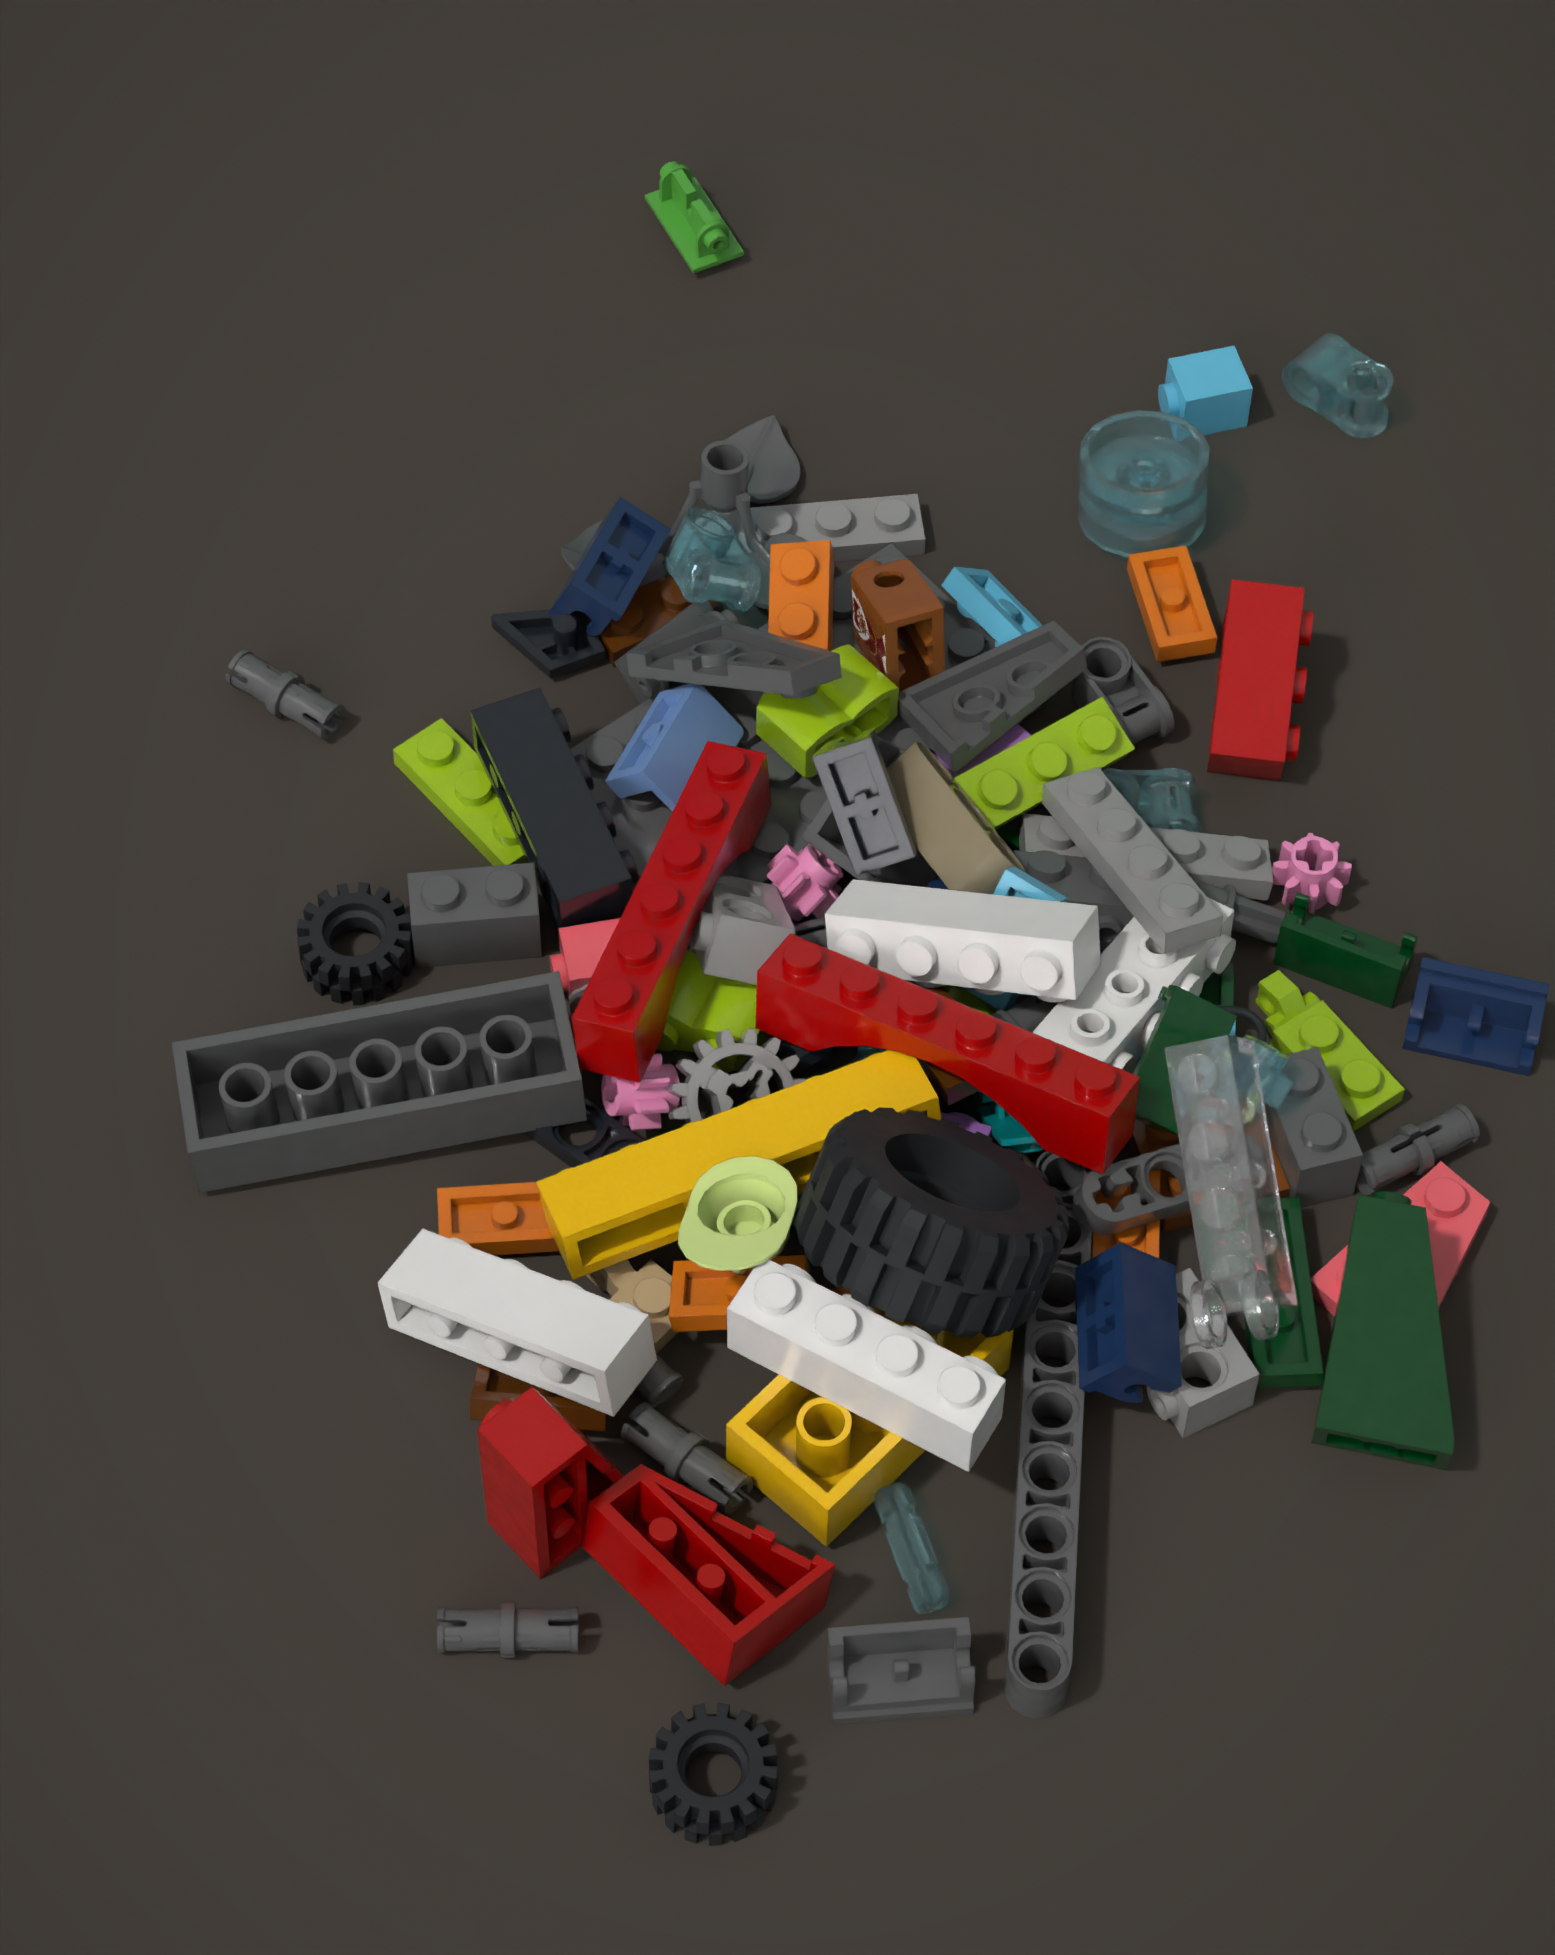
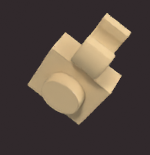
M627 1259L586 1275L596 1286L612 1296L609 1300L617 1303H629L641 1312L649 1315L656 1353L678 1333L673 1332L668 1317L672 1276L652 1259L638 1272Z

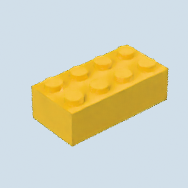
M870 1304V1306L875 1310L876 1314L900 1326L913 1325L921 1329L920 1325L906 1320H904V1322L901 1323L894 1319L886 1317L885 1311ZM942 1330L939 1334L925 1331L935 1340L937 1345L961 1357H977L992 1366L999 1376H1002L1009 1369L1014 1330L986 1338L981 1333L973 1338L956 1337L953 1332ZM781 1375L775 1377L726 1424V1461L743 1474L746 1473L752 1477L753 1485L826 1547L925 1451V1449Z

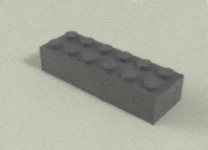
M559 971L171 1042L187 1152L199 1193L528 1132L536 1128L554 1127L587 1120L582 1078Z

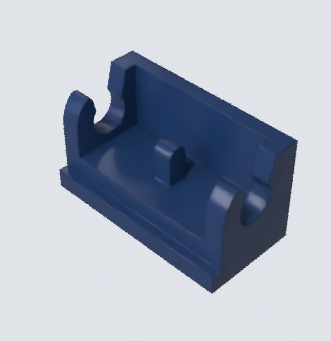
M620 497L596 529L548 614L555 618L560 614L572 615L574 611H581L591 618L586 634L589 636L601 634L612 619L618 622L671 529Z
M1422 957L1402 1049L1529 1076L1535 1047L1538 1045L1550 984Z
M1119 1243L1075 1268L1079 1389L1089 1393L1095 1390L1124 1402L1141 1403L1143 1401L1142 1388L1136 1384L1147 1385L1151 1389L1167 1393L1182 1386L1176 1266L1123 1243Z

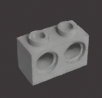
M722 874L706 901L703 910L700 911L699 919L690 938V948L695 949L704 974L757 985V970L790 933L795 934V927L775 885Z
M1191 1268L1176 1274L1182 1386L1170 1393L1154 1390L1147 1386V1394L1155 1412L1162 1420L1171 1419L1182 1438H1186L1253 1406L1260 1375ZM1199 1377L1208 1381L1212 1386L1197 1388L1188 1384L1184 1379Z

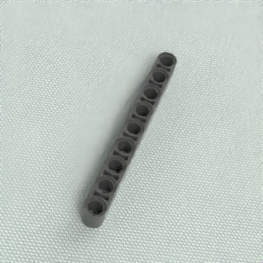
M1044 1151L1037 1159L1035 1167L1047 1177L1049 1187L1054 1184H1065L1073 1188L1071 1191L1058 1190L1062 1197L1063 1205L1066 1207L1069 1221L1066 1243L1072 1247L1062 1249L1035 1312L1031 1314L1029 1320L1024 1322L1004 1682L1006 1699L1012 1709L1022 1716L1033 1719L1047 1718L1062 1707L1065 1703L1072 1667L1084 1390L1079 1389L1075 1268L1091 1259L1092 1232L1078 1221L1073 1210L1074 1194L1092 1170L1048 1151ZM1056 1298L1064 1300L1070 1305L1056 1308L1049 1306L1043 1301ZM1054 1357L1063 1360L1067 1365L1054 1368L1045 1365L1040 1360ZM1052 1417L1060 1420L1065 1425L1060 1428H1048L1042 1426L1036 1420ZM1040 1478H1049L1060 1483L1062 1487L1057 1490H1045L1036 1486L1033 1481ZM1036 1540H1046L1057 1545L1060 1550L1045 1554L1037 1552L1029 1544ZM1034 1603H1043L1055 1609L1057 1614L1041 1618L1029 1613L1025 1607ZM1039 1667L1050 1672L1054 1679L1046 1683H1036L1028 1680L1021 1672L1028 1668Z

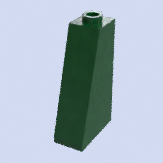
M1376 1191L1372 1193L1371 1197L1358 1195L1311 1443L1446 1470L1453 1455L1455 1439L1426 1208L1411 1205L1412 1200L1395 1192Z

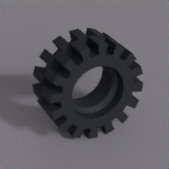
M362 882L358 884V893H349L348 883L337 885L338 896L334 898L331 897L327 890L317 894L319 908L309 902L303 909L304 920L299 919L297 924L300 962L307 982L313 980L314 990L321 996L330 988L331 1001L340 1004L343 1003L345 994L352 995L353 1005H364L363 994L372 993L375 1002L385 999V985L396 992L402 986L401 975L409 977L413 969L412 959H415L411 920L409 913L405 914L402 901L397 897L391 902L390 891L379 887L375 896L371 895L370 883ZM350 932H369L380 939L378 947L369 953L359 956L342 955L332 949V943L337 938Z
M705 1703L693 1705L692 1718L686 1719L682 1711L671 1717V1729L669 1731L662 1726L656 1734V1748L651 1747L649 1754L650 1793H652L653 1807L657 1815L665 1814V1826L673 1833L679 1827L685 1829V1840L697 1844L699 1834L709 1835V1846L722 1845V1834L731 1833L733 1841L737 1842L746 1838V1826L750 1824L757 1830L765 1822V1810L772 1811L776 1801V1789L778 1788L777 1751L775 1743L769 1745V1731L762 1723L756 1728L752 1726L753 1715L741 1709L738 1717L735 1718L730 1716V1704L718 1703L717 1714H706ZM722 1752L737 1762L742 1773L741 1779L737 1786L725 1795L718 1797L704 1796L692 1789L687 1782L685 1773L690 1762L702 1753Z

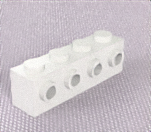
M853 879L825 913L828 949L900 979L914 981L918 986L926 988L951 985L975 988L977 992L986 995L1010 992L1036 995L1039 999L1046 1002H1062L1068 999L1076 1000L1101 964L1098 906Z
M1208 897L1223 915L1221 936L1167 953L1162 952L1136 918L1133 917L1100 955V966L1076 1000L1068 999L1058 1002L1033 1033L1133 1074L1136 1062L1142 1056L1165 1002L1158 999L1162 987L1168 988L1169 985H1175L1199 997L1203 983L1211 973L1220 974L1229 964L1236 947V940L1231 938L1234 910Z
M422 1229L378 1281L389 1328L613 1417L657 1361L648 1314L641 1312L629 1303H617L585 1291L571 1281H559L530 1270L516 1260H504L475 1249L458 1238H447Z
M770 1259L756 1265L727 1308V1348L968 1472L1002 1418L1006 1379L999 1376L988 1363L974 1356L961 1357L937 1345L935 1340L924 1330L913 1325L900 1326L876 1314L870 1305L866 1307L851 1298V1294H843L841 1296L817 1284L810 1274L793 1264L780 1265Z

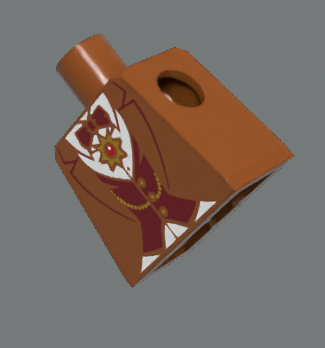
M900 559L882 564L876 560H869L858 565L851 575L853 632L862 655L899 687V692L944 672V607L912 562ZM898 638L901 639V640L906 644V646H907L906 651H904V649H903V647L901 646V644H900Z

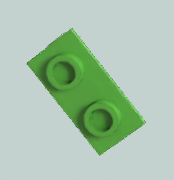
M675 161L666 163L659 173V190L645 194V200L692 273L694 274L744 256L743 249L695 177L692 178L689 168Z

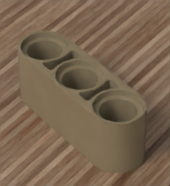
M915 741L886 768L915 847L949 890L993 894L1005 869L1015 866L1026 873L1024 866L947 768L925 745Z

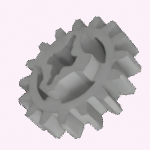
M729 1029L717 1032L716 1049H713L705 1040H699L693 1044L699 1060L695 1063L691 1060L681 1059L676 1063L675 1066L686 1076L684 1083L668 1085L667 1092L681 1097L682 1106L670 1111L668 1116L670 1120L685 1119L687 1124L702 1120L698 1107V1092L707 1098L710 1115L713 1116L731 1109L733 1100L730 1096L726 1095L727 1089L739 1088L747 1083L746 1087L748 1090L744 1098L746 1101L770 1094L768 1081L771 1076L774 1077L779 1091L804 1082L807 1079L793 1080L790 1071L800 1061L797 1055L781 1060L776 1056L781 1041L778 1038H770L760 1047L757 1046L756 1029H745L740 1036L739 1043L734 1042ZM728 1056L749 1057L735 1074L728 1075L722 1070H716L712 1067L717 1061Z

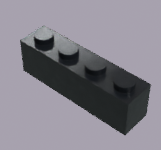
M540 687L470 710L474 748L527 862L534 863L536 882L558 929L621 918L632 895V888L636 887L639 881V874L629 850L626 849L619 852L613 840L617 836V832L608 805L604 801L595 803L590 790L594 789L593 779L582 754L572 755L568 743H571V734L562 710L559 707L550 709Z

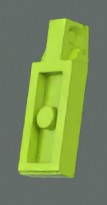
M1277 970L1258 983V997L1255 998V1003L1268 1016L1265 1019V1027L1272 1036L1270 1045L1280 1056L1318 1047L1353 1132L1402 1101L1405 1091L1404 1087L1323 1000L1320 1001L1311 991L1302 996L1299 988L1280 970Z

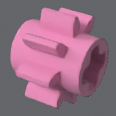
M1308 833L1307 837L1301 838L1294 845L1288 841L1282 843L1279 861L1273 862L1272 867L1273 884L1284 885L1282 904L1287 905L1291 903L1294 906L1297 892L1310 896L1308 912L1313 914L1316 909L1323 907L1327 902L1335 906L1340 904L1343 886L1349 883L1352 869L1351 863L1345 861L1338 862L1340 843L1337 841L1331 843L1322 837L1314 836L1313 833Z
M786 844L767 864L771 870L767 877L773 881L771 884L776 886L790 918L795 921H801L804 916L807 917L811 912L817 918H821L823 911L831 907L839 897L838 893L842 890L836 884L843 877L839 865L811 844H808L798 853L789 844Z
M660 1053L653 1055L641 1083L603 1075L601 1091L606 1112L610 1116H620L619 1122L624 1126H630L631 1131L660 1129V1113H669L679 1105L680 1097L667 1092L668 1085L680 1083L678 1073L672 1064H662V1055Z

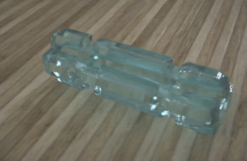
M898 1482L891 1486L880 1488L875 1494L874 1506L881 1524L886 1526L887 1532L885 1535L902 1580L908 1584L909 1589H907V1593L913 1609L919 1614H928L943 1609L949 1604L950 1591L943 1572L937 1569L936 1565L939 1562L921 1515L915 1512L914 1508L917 1505L910 1487L903 1482Z

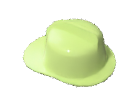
M756 1156L732 1158L714 1165L698 1179L691 1192L688 1206L679 1227L678 1246L687 1259L701 1267L719 1271L732 1270L736 1274H744L747 1269H753L756 1265L762 1264L768 1259L773 1260L782 1252L789 1238L790 1228L798 1204L796 1182L790 1172L775 1161Z

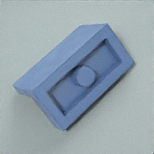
M689 683L659 692L606 778L605 783L620 799L652 790L673 812L707 741L736 747L744 734V730L703 685Z

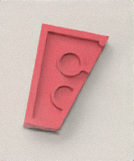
M1442 1161L1403 1194L1412 1200L1411 1205L1426 1208L1438 1310L1487 1215L1490 1205L1488 1199ZM1348 1245L1310 1278L1313 1299L1334 1317Z

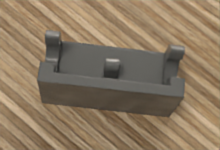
M969 1617L828 1628L826 1663L833 1725L973 1714L975 1668L970 1664L971 1630Z

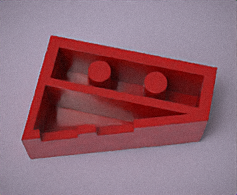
M1231 579L1222 628L1223 641L1218 665V682L1213 710L1207 772L1280 781L1285 761L1296 762L1301 726L1289 724L1291 704H1303L1307 678V668L1296 667L1298 646L1309 647L1314 616V610L1303 609L1305 588Z
M531 1387L514 1401L512 1399H505L496 1404L482 1420L481 1426L477 1428L487 1523L536 1576L541 1579L582 1547L589 1502L625 1475L592 1440Z
M640 1464L589 1502L582 1547L725 1687L825 1608L836 1564L817 1554L813 1560H810L775 1542L776 1533L758 1524L752 1530L717 1512L718 1503Z

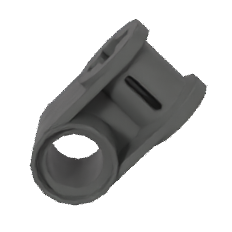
M1097 637L1085 642L1082 647L1084 648L1087 669L1075 677L1072 683L1071 697L1075 705L1080 709L1103 696L1133 745L1153 735L1161 738L1172 734L1174 718L1168 701L1163 693L1156 686L1152 685L1130 655L1128 649L1120 641L1108 637Z

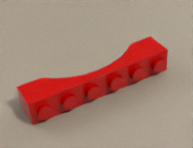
M707 741L572 1015V1026L580 1069L641 1083L664 1034L679 970L691 935L699 919L700 911L703 910L714 886L729 864L741 853L752 848L772 805L767 753Z
M791 933L757 970L756 1029L811 1052L834 1046H869L897 1051L930 1062L962 1078L993 1099L1016 1119L1044 1150L1101 1174L1105 1173L1133 1135L1140 1077Z

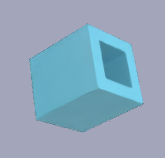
M1229 346L1169 358L1165 384H1160L1158 387V400L1164 418H1172L1180 439L1183 440L1247 427L1253 387L1235 346Z

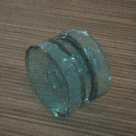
M1135 410L1115 414L1093 425L1082 438L1079 453L1080 488L1078 496V522L1085 536L1101 549L1124 557H1128V554L1184 545L1189 546L1194 543L1205 529L1207 515L1210 446L1203 433L1187 420L1160 411Z

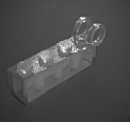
M1225 1035L1166 1047L1164 1050L1202 1281L1194 1282L1190 1290V1312L1195 1333L1205 1349L1222 1347L1227 1339V1316L1245 1315L1248 1327L1257 1340L1274 1338L1279 1328L1278 1309L1298 1304L1254 1041ZM1206 1302L1210 1312L1211 1325L1208 1319Z

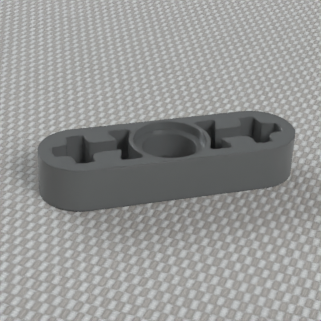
M1218 1132L1115 1162L1108 1167L1104 1174L1092 1170L1086 1176L1074 1194L1073 1210L1078 1221L1086 1229L1097 1234L1110 1235L1236 1196L1254 1174L1256 1168L1255 1155L1250 1145L1238 1135L1229 1132ZM1215 1156L1220 1163L1231 1162L1234 1167L1229 1176L1224 1169L1218 1168L1205 1172L1198 1181L1197 1172L1207 1168ZM1154 1169H1164L1171 1172L1180 1183V1195L1164 1197L1158 1194L1150 1185L1149 1172ZM1131 1185L1132 1194L1125 1196L1113 1211L1107 1203L1097 1205L1094 1200L1099 1190H1101L1105 1198H1112L1124 1194Z

